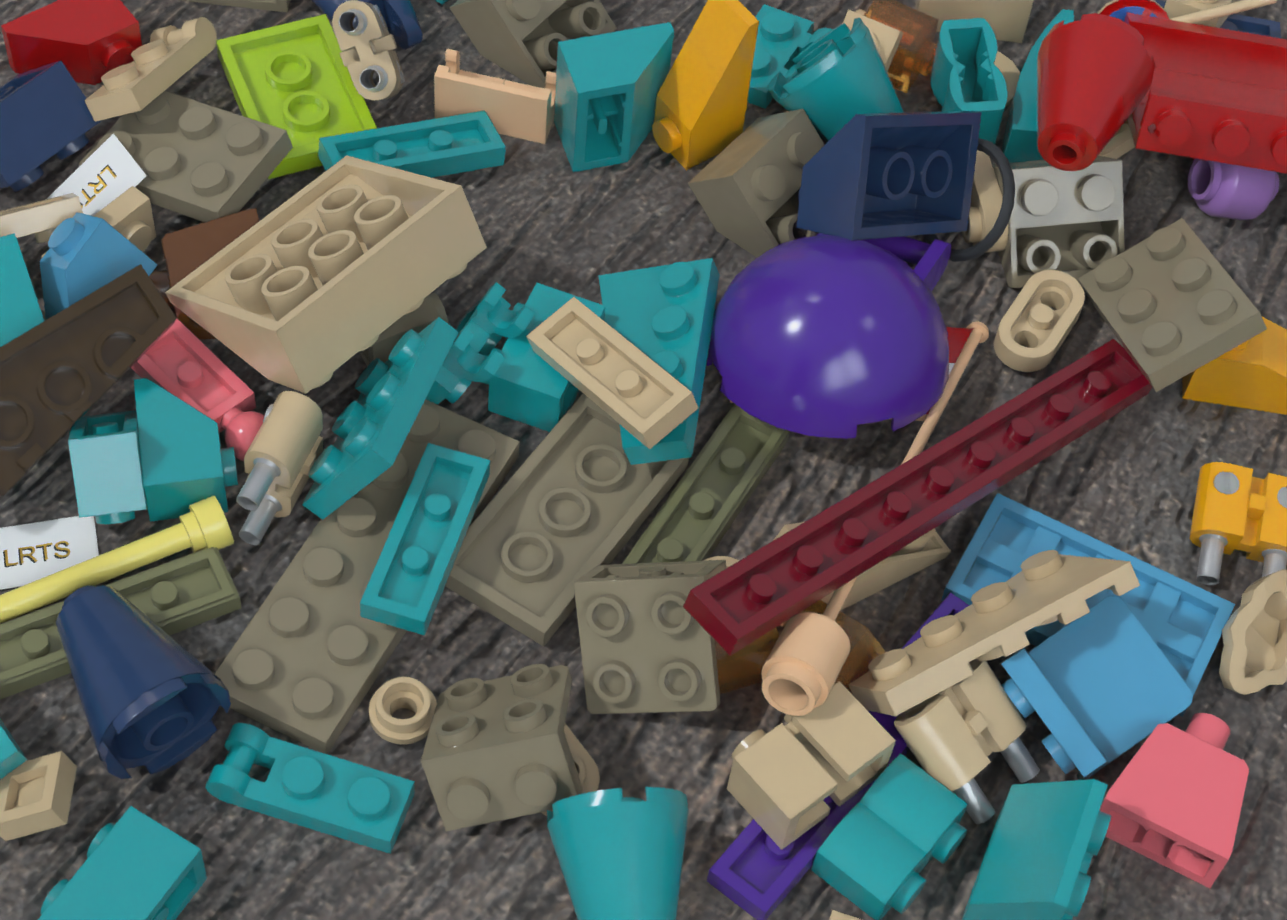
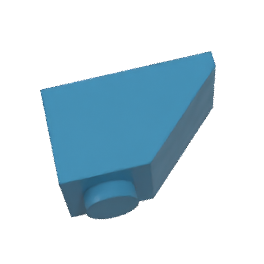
M76 212L73 218L64 220L53 231L48 241L50 248L40 260L45 319L47 320L140 264L148 276H150L157 264L104 219Z

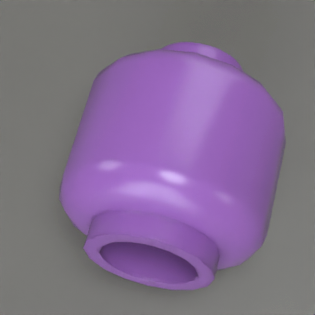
M1195 159L1188 174V188L1200 210L1207 215L1248 220L1257 218L1275 198L1279 189V176L1274 171Z

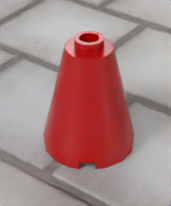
M1097 13L1082 14L1080 21L1064 24L1065 20L1057 23L1043 39L1038 52V150L1048 164L1064 171H1079L1087 168L1095 161L1147 95L1153 80L1155 61L1153 55L1150 58L1143 46L1145 39L1140 32L1119 18Z

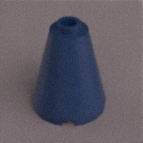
M85 586L74 591L65 599L62 610L56 619V627L99 758L110 774L120 779H132L127 769L145 765L150 774L163 771L187 758L211 738L217 730L211 720L220 705L226 713L231 705L229 691L219 677L111 586Z

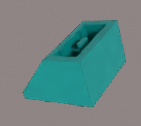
M671 22L558 42L554 123L572 172L628 162L652 130L657 93L670 71L674 28Z
M1095 779L1012 784L997 818L961 920H1072L1073 916L1077 917L1091 882L1092 876L1086 873L1093 855L1097 856L1111 820V815L1099 811L1108 784Z

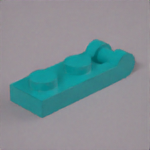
M236 723L232 726L224 745L228 751L224 763L214 766L205 786L212 796L229 804L391 854L415 795V781L270 737L266 732L251 724ZM253 764L271 769L266 782L248 776Z

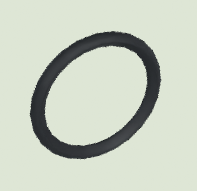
M981 138L978 139L977 150L986 153L993 159L1002 177V205L993 228L983 240L967 249L955 250L951 248L949 260L953 262L970 261L991 249L1002 236L1014 207L1015 183L1009 160L1000 148L992 142ZM936 234L923 235L928 244H932L935 239L939 240Z

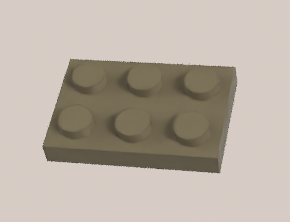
M164 91L141 111L122 115L78 165L80 167L114 134L147 175L135 188L148 196L152 204L203 222H208L238 213L293 146L287 130Z
M1183 218L1155 231L1150 237L1114 258L1103 261L1095 269L1077 278L1088 299L1155 392L1160 391L1267 330L1258 309Z

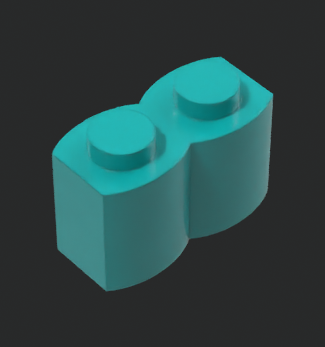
M984 18L944 20L940 29L930 77L934 96L943 107L942 112H982L979 138L988 140L995 145L1007 103L1008 91L1004 76L994 64L997 55V40L994 31Z
M900 754L877 778L860 802L850 810L827 837L816 853L811 871L874 920H881L891 908L903 914L927 882L919 872L933 857L942 864L945 863L967 834L968 830L960 825V821L968 804L904 755Z

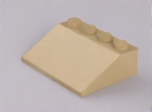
M346 155L166 291V294L173 305L268 380L307 394L310 390L320 387L329 381L333 372L357 352L371 347L378 340L379 335L399 318L418 309L422 305L424 298L446 280L461 274L466 269L467 263L485 250L487 246L461 185Z

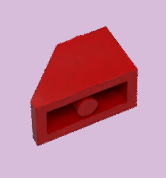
M57 0L1 25L9 65L15 73L21 74L61 60L75 82L96 85L101 83V77L107 72L133 62L134 59L131 53L142 46L139 22L121 0Z

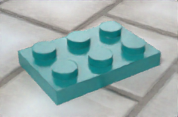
M438 317L419 334L413 329L406 332L392 349L387 361L383 362L376 358L366 367L355 384V389L361 392L357 401L351 402L344 409L332 427V432L338 435L334 445L328 446L309 470L308 476L314 480V483L302 504L304 507L323 520L393 465L459 333L457 330Z

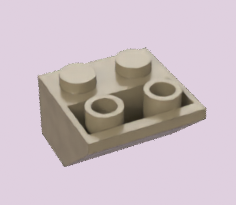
M458 0L450 7L480 55L527 84L541 88L546 87L547 71L554 73L557 71L558 42L584 36L611 33L617 29L600 0Z
M804 109L758 117L701 170L688 185L716 231L758 258L766 251L784 242L803 237H813L819 234L818 232L796 227L803 166L824 146V143Z
M1098 156L1090 166L1079 171L1060 170L1051 166L1045 160L1010 163L1015 183L1014 207L1008 223V242L1006 248L1003 251H998L1008 287H1024L1032 275L1044 270L1065 272L1079 282L1077 278L1095 269L1103 261L1114 258L1125 251L1122 160ZM992 164L1003 196V184L999 168L996 164Z

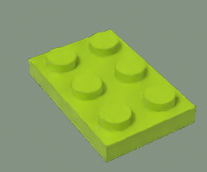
M326 14L216 40L218 58L242 116L287 130L293 148L269 175L268 179L323 166L318 157L319 138L377 128L363 96L354 87L348 68L344 67L340 53L343 51L340 49Z

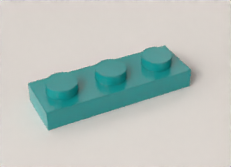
M484 110L319 138L318 157L326 171L347 155L433 178L504 165L506 146Z
M427 444L360 601L361 617L425 636L490 476V460L435 444Z

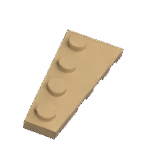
M1056 550L1037 553L1023 561L1020 566L1022 571L1006 582L988 585L974 593L971 597L972 604L955 615L940 617L926 624L920 630L921 637L904 649L891 650L874 658L868 665L870 671L849 684L852 694L866 710L897 716L972 676L973 669L970 661L974 659L987 661L1001 656L1007 657L1030 645L1025 634L1026 631L1057 620L1067 625L1088 614L1090 610L1085 600L1097 593L1109 589L1113 591V594L1121 596L1140 586L1130 561L1062 555Z

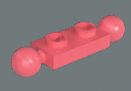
M176 319L175 323L131 368L141 378L151 380L217 422L219 433L224 429L226 430L225 443L227 448L234 447L235 458L244 461L245 454L263 424L265 416L252 411L256 408L255 393L186 326Z

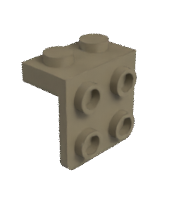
M534 664L521 668L511 676L483 681L479 678H468L452 684L439 695L421 763L446 832L546 812L547 810H552V804L558 800L582 794L583 788L564 733L572 686V678L567 666L548 667L544 664Z

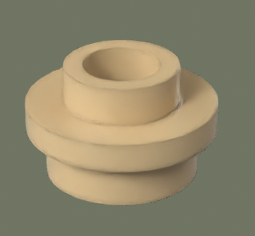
M410 677L393 678L384 683L371 698L369 704L371 726L381 738L395 744L415 743L428 735L437 701L431 690L420 681ZM401 708L410 709L415 713V716L409 719H396L391 715Z

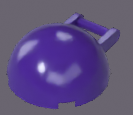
M819 233L817 236L803 237L784 242L766 251L750 262L734 277L714 310L706 365H712L713 362L723 377L720 391L749 415L777 428L807 436L840 439L856 438L857 425L880 422L892 418L891 429L894 431L922 417L942 397L949 378L948 331L932 290L947 267L951 253V244L935 239L932 244H928L907 236L852 241L840 236ZM906 262L915 264L916 267L914 268V270H912Z

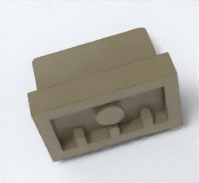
M726 560L598 565L574 581L587 710L590 713L714 711L720 705L715 640L683 608V605L691 589L726 569Z

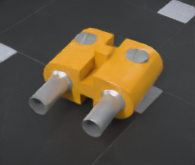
M1211 462L1204 464L1200 468L1189 538L1193 544L1201 548L1196 578L1199 583L1204 585L1218 584L1223 554L1231 555L1234 549L1247 552L1246 559L1263 562L1262 577L1282 569L1286 570L1287 477L1268 473L1265 479L1252 476V468L1224 462Z

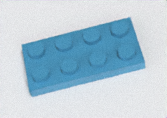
M997 493L946 585L941 601H944L952 593L968 605H971V597L978 590L994 583L1006 582L1022 571L1020 566L1023 561L1047 550H1056L1062 555L1130 561L1140 586L1119 597L1124 600L1194 695L1221 637L1222 629L1227 623L1235 604ZM1105 589L1085 601L1090 609L1105 597L1115 594H1113L1112 590ZM1057 620L1043 626L1034 627L1026 631L1025 634L1029 643L1037 647L1066 625ZM1186 710L1181 712L1179 715L1183 717Z

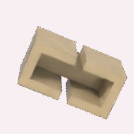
M840 681L833 685L826 701L822 705L803 716L785 714L784 720L787 723L786 725L781 723L767 734L763 729L754 731L732 753L733 763L727 790L781 850L829 815L831 808L823 801L826 797L830 796L840 807L877 779L887 768L896 740Z

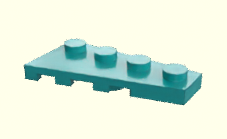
M713 258L598 275L602 305L606 306L605 322L693 393L699 407L651 449H648L619 424L622 447L630 464L635 465L692 457L720 278Z

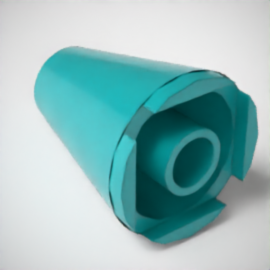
M860 17L854 19L851 31L843 23L816 40L792 59L796 65L795 69L797 71L786 80L783 74L779 72L767 86L774 100L787 111L804 109L820 138L825 143L856 114L904 113L870 30Z
M645 787L647 800L645 801L641 798L623 797L622 788L578 794L558 800L552 804L553 811L547 810V828L578 920H676L689 814L686 794L675 789Z

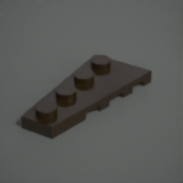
M141 264L0 347V500L175 323L176 316Z

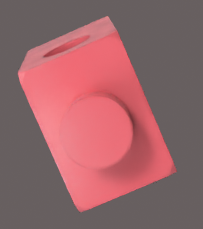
M1208 713L1194 714L1186 731H1182L1168 723H1159L1108 790L1099 811L1111 815L1105 837L1211 888L1233 851L1249 773V766L1243 759L1223 750L1230 735L1229 726L1222 719Z

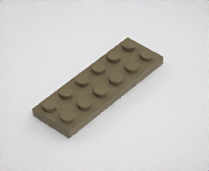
M425 399L393 465L325 519H321L215 672V675L219 677L229 691L230 709L321 753L328 754L407 631L361 617L360 601L427 444H435L490 460V476L471 520V525L489 504L519 457L520 441Z

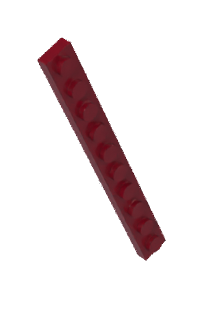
M1112 339L690 590L683 608L731 656L1148 395L1152 386L1124 347L1115 339Z

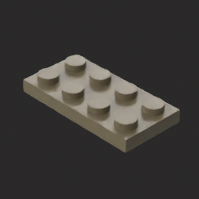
M582 394L469 526L445 586L544 647L576 607L574 581L598 565H610L686 470L689 458L631 465L622 447L619 423L585 394Z

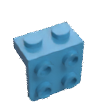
M1115 595L1102 599L1089 609L1090 612L1067 624L1030 652L1023 648L1002 663V666L1011 678L1001 685L1024 718L1035 711L1052 733L1043 739L1042 743L1065 774H1068L1077 767L1086 779L1148 737L1159 723H1167L1186 710L1193 700V694L1188 685L1124 600Z

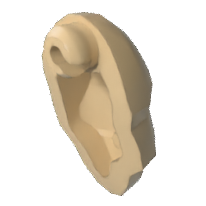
M1282 569L1251 584L1242 594L1241 606L1231 615L1223 627L1224 648L1221 654L1219 674L1224 688L1246 695L1258 692L1268 685H1283L1287 681V570Z

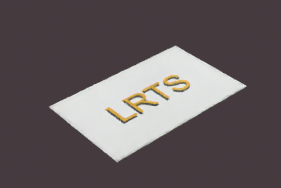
M112 134L47 199L74 193L79 197L83 214L94 216L130 187H136L147 175L118 138Z
M74 516L0 528V590L24 586L99 556L94 516L83 518Z

